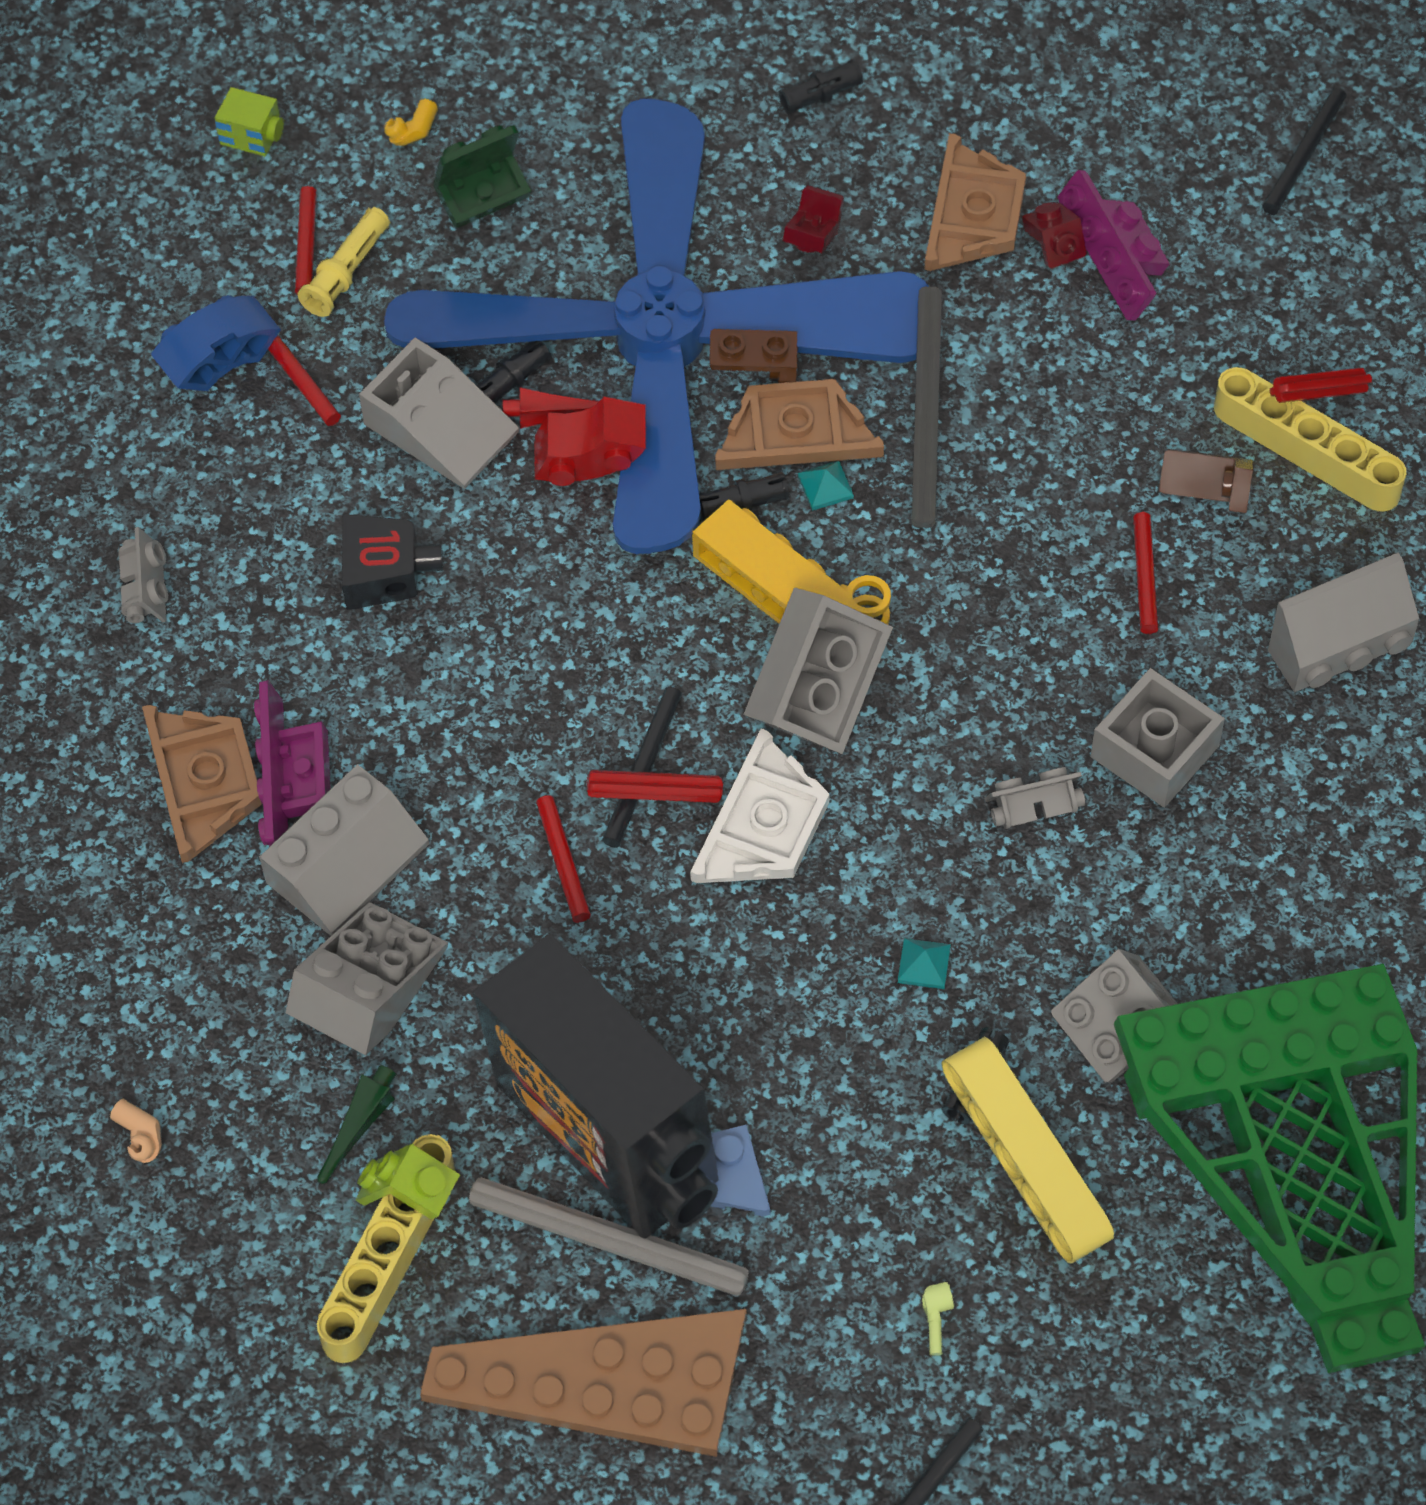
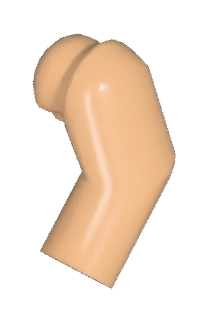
M120 1099L113 1107L110 1118L130 1130L131 1146H127L130 1157L143 1163L154 1160L162 1147L159 1121L127 1100Z

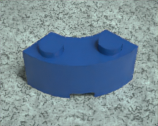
M226 295L215 303L191 314L179 324L168 327L163 332L161 341L155 347L151 356L178 389L209 391L215 382L230 370L246 363L260 362L281 329L254 296L233 297Z

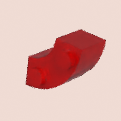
M603 397L596 405L583 411L566 414L548 412L535 435L534 479L550 481V483L556 486H568L574 481L599 478L629 468L631 463L646 449L645 405Z

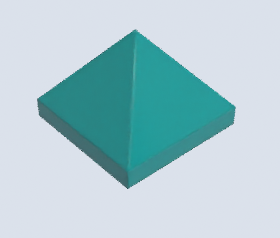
M839 461L798 472V479L812 511L854 499V494Z
M904 938L897 983L945 989L951 944Z

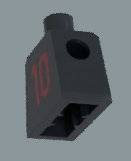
M351 514L342 515V589L346 610L414 598L418 594V572L443 571L442 544L417 545L414 523L410 520Z

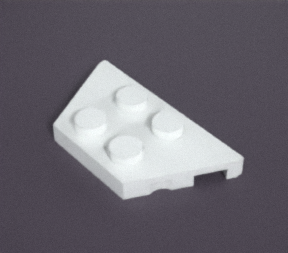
M760 729L693 865L690 876L691 881L695 883L794 878L829 804V793L816 779L810 778L805 774L803 766L792 755L787 757L773 743V736L767 730Z

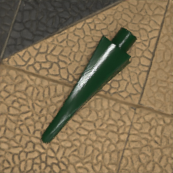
M380 1065L372 1079L361 1074L339 1134L317 1176V1181L320 1184L328 1182L355 1143L394 1101L395 1098L389 1093L391 1089L389 1087L396 1077V1073L390 1068Z

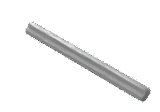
M482 1177L478 1178L472 1185L469 1202L473 1206L735 1296L741 1295L746 1287L749 1271L745 1267L651 1235L646 1239L642 1238L634 1229Z

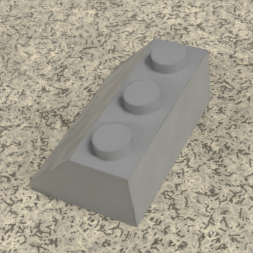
M1395 553L1278 602L1268 652L1294 692L1309 686L1311 688L1320 687L1327 683L1334 675L1346 670H1360L1367 666L1372 659L1386 653H1400L1411 645L1419 622V615L1405 565L1400 554Z
M794 587L743 715L785 733L843 754L893 627L824 595Z
M357 764L259 858L266 884L332 936L429 845V839L393 792Z

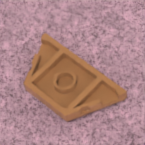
M949 133L924 270L932 271L1013 251L1026 185V173L1012 165L999 162L996 156L983 149L979 154L961 144L962 137Z
M835 379L751 385L747 387L741 400L740 411L734 415L728 427V436L722 448L718 449L715 454L716 470L878 458L884 457V443L879 436L875 438L866 427L864 416L855 405L848 402L845 391Z
M146 705L142 709L182 863L189 862L262 805L258 796L257 779L240 718L221 715L208 717L200 712L184 710L183 715L158 712L157 706Z

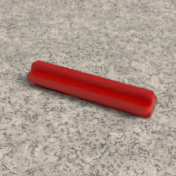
M1364 368L1281 376L1273 380V387L1269 389L1272 397H1276L1279 403L1363 394L1368 391V383L1372 382L1371 374H1366Z
M591 770L586 781L588 796L595 798L717 803L723 794L722 778L718 775Z

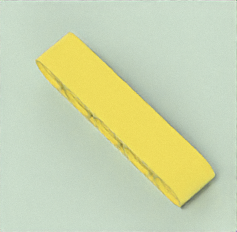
M1233 367L1221 373L1218 379L1214 402V412L1221 421L1372 510L1385 512L1392 510L1398 505L1406 478V467L1398 457L1302 401L1277 402L1276 397H1272L1269 392L1273 384L1247 369Z
M983 1037L944 1059L941 1065L949 1085L1062 1258L1070 1264L1074 1263L1114 1239L1113 1228L1103 1209L995 1045L988 1038Z
M433 1134L423 1135L412 1143L435 1159L441 1160L444 1165L455 1171L451 1147L442 1137ZM391 1194L381 1199L319 1315L317 1329L320 1341L327 1357L334 1362H352L365 1351L434 1220L427 1218L416 1210L409 1212L401 1211L398 1208L404 1202ZM391 1241L399 1244L395 1251L388 1254L376 1251L379 1245L384 1242ZM362 1284H372L377 1287L368 1296L360 1297L353 1294L355 1289ZM347 1326L354 1329L353 1333L346 1339L336 1340L330 1337L332 1332L339 1327Z

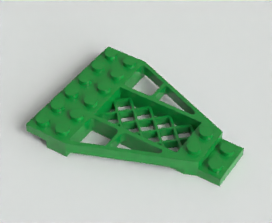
M1379 964L1118 1016L1113 1025L1128 1065L1124 1078L1139 1120L1148 1119L1287 1287L1293 1306L1312 1328L1327 1373L1420 1353L1425 1344L1408 1301L1414 1293L1417 1047L1385 965ZM1400 1066V1120L1374 1126H1364L1358 1120L1343 1078ZM1292 1088L1285 1102L1270 1094ZM1297 1092L1322 1105L1316 1119L1291 1106ZM1253 1101L1278 1114L1271 1129L1251 1118L1249 1108ZM1220 1103L1238 1154L1206 1160L1168 1115L1169 1113ZM1327 1111L1330 1114L1336 1131L1321 1123ZM1284 1118L1308 1131L1302 1146L1277 1133ZM1314 1135L1339 1149L1332 1164L1307 1150ZM1395 1136L1400 1138L1399 1220L1394 1215L1367 1142ZM1269 1145L1294 1158L1287 1173L1267 1162L1265 1153ZM1344 1154L1352 1175L1338 1168ZM1300 1162L1325 1176L1318 1191L1293 1177ZM1238 1169L1245 1170L1266 1231L1218 1175L1219 1173ZM1331 1180L1355 1193L1349 1208L1324 1195ZM1286 1189L1311 1203L1304 1218L1284 1208L1281 1198ZM1360 1200L1363 1202L1369 1220L1355 1213ZM1317 1207L1342 1221L1334 1236L1310 1223ZM1348 1225L1372 1238L1366 1253H1362L1341 1241ZM1302 1235L1327 1248L1321 1263H1317L1301 1254L1298 1243ZM1333 1253H1336L1339 1256L1343 1257L1341 1259L1330 1261Z

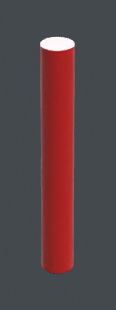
M304 186L300 189L295 278L296 295H298L302 286L309 285L313 279L317 191L311 186Z
M277 335L268 348L269 352L325 424L333 426L338 423L341 418L340 413L279 335Z
M1139 512L1133 516L1140 631L1144 634H1153L1158 631L1151 515L1147 512Z
M542 796L536 801L572 920L576 923L584 922L591 917L557 806L553 796Z

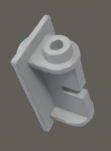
M136 527L135 539L125 540L122 544L123 546L118 551L120 579L124 583L135 580L132 583L121 586V612L130 623L142 622L144 616L151 613L161 622H166L165 602L168 601V591L164 584L163 565L166 563L165 551L159 541L153 540L141 528Z
M1066 767L1039 773V782L1023 785L1022 778L1020 777L994 784L996 792L986 796L985 802L993 800L997 802L998 807L991 809V816L995 827L1003 825L1005 829L1013 826L1037 821L1034 804L1041 802L1045 819L1068 813H1076L1078 807L1085 806L1082 789H1074L1072 783L1082 776L1081 772L1067 774Z

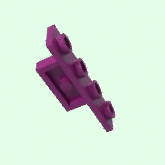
M1077 170L1059 193L1058 201L1080 217L1087 252L1126 320L1136 321L1156 296V291L1147 275L1161 276L1170 263L1161 249L1160 242L1153 236L1143 219L1141 210L1135 203L1102 199L1087 171Z
M266 680L259 682V699L254 701V711L261 729V738L256 739L255 747L258 760L262 765V778L257 780V791L264 810V818L259 819L258 828L262 843L270 847L288 830V819L303 816L331 790L327 728L321 721L284 729L283 700L270 681Z

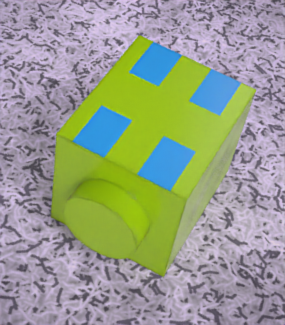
M230 87L215 116L220 145L265 157L272 143L278 142L281 138L284 128V120L280 117L277 99Z

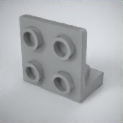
M1118 949L1052 1009L1051 1014L1103 1081L1112 1083L1128 1069L1113 1025L1116 1018L1120 1015L1176 1005L1178 1003L1139 955Z

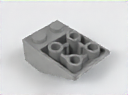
M414 338L359 394L365 426L464 489L520 431L519 427L449 358L417 338Z
M368 902L294 969L285 1013L367 1055L391 1032L446 951L448 942L390 913L388 910Z

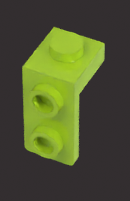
M411 1143L395 1152L389 1151L377 1161L372 1159L366 1165L358 1179V1184L362 1188L356 1197V1201L365 1206L391 1194L427 1218L434 1219L439 1216L460 1174Z

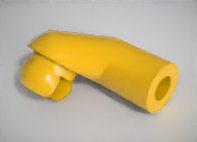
M422 99L418 102L412 120L404 122L400 117H396L395 120L393 118L388 120L384 131L389 137V141L396 146H405L425 138L438 111L437 104L429 99Z

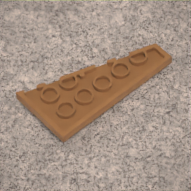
M746 1309L432 1347L420 1392L421 1400L717 1457L746 1321Z

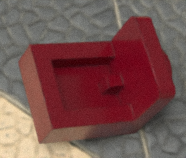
M810 185L805 186L802 190L799 210L785 226L782 241L795 245L797 249L803 252L823 253L838 234L844 197Z
M1060 202L1041 204L1035 208V211L1022 215L1024 231L1041 243L1045 265L1049 268H1055L1086 256L1081 219Z

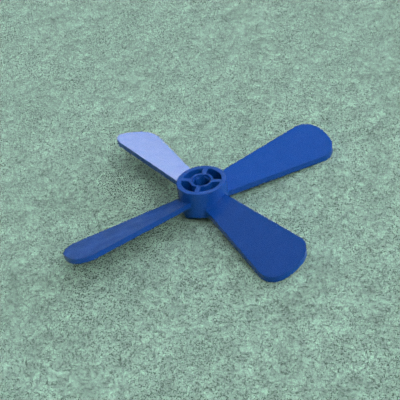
M639 99L630 102L623 109L621 116L638 275L624 284L619 290L615 302L418 290L404 293L392 300L386 309L384 324L387 337L393 344L403 348L414 338L434 349L616 336L619 352L628 363L635 366L631 402L645 405L646 449L631 463L629 468L620 471L613 518V532L615 541L623 550L633 554H650L680 546L692 536V531L699 525L701 507L684 367L696 359L701 353L704 343L710 344V331L712 329L797 331V353L905 363L916 360L919 290L922 287L929 286L923 279L913 273L897 271L702 293L692 280L685 277L705 145L703 125L697 116L684 106L657 99Z

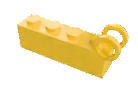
M729 499L692 531L693 557L779 624L795 587L824 595L872 618L883 615L881 622L889 625L891 591L884 580L876 576L865 575L855 578L848 586L844 584L839 585L826 575L819 563L813 559H805L793 549L790 542L779 533L773 534L760 523L752 511L747 508L741 509ZM873 586L882 592L884 598L882 600L874 595H860L853 599V594L860 587ZM863 605H871V606H874V607L866 608V607H862V606H863Z

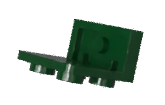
M503 125L492 127L480 136L481 139L467 145L464 141L457 142L442 152L443 156L439 159L433 186L455 229L530 197L532 191L513 156L519 137V132L515 125L505 129Z

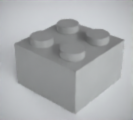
M1150 668L1094 729L1091 758L1165 808L1219 747L1225 718Z

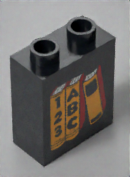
M551 933L547 934L473 991L497 1086L640 1237L648 1238L666 1222H669L675 1229L685 1228L698 1220L710 1208L718 1193V1187L715 1183L719 1181L704 1088Z

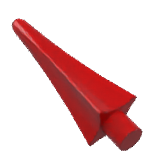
M520 387L519 399H502V411L508 417H519L521 429L542 424L548 412L564 414L579 412L596 405L599 401L549 394Z

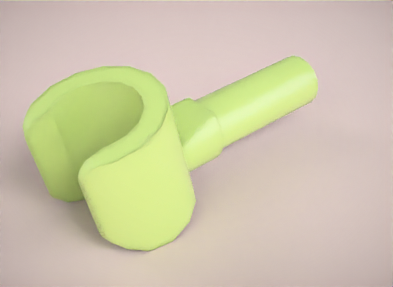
M947 1282L928 1286L922 1298L923 1309L929 1323V1349L932 1356L942 1355V1321L939 1312L954 1309L951 1290Z

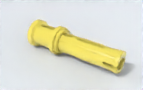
M376 207L368 208L331 259L320 262L316 268L317 275L309 285L302 286L298 292V299L306 310L319 317L329 316L334 308L333 302L341 292H346L350 288L352 274L357 266L368 254L385 229L389 227L390 219L385 212Z

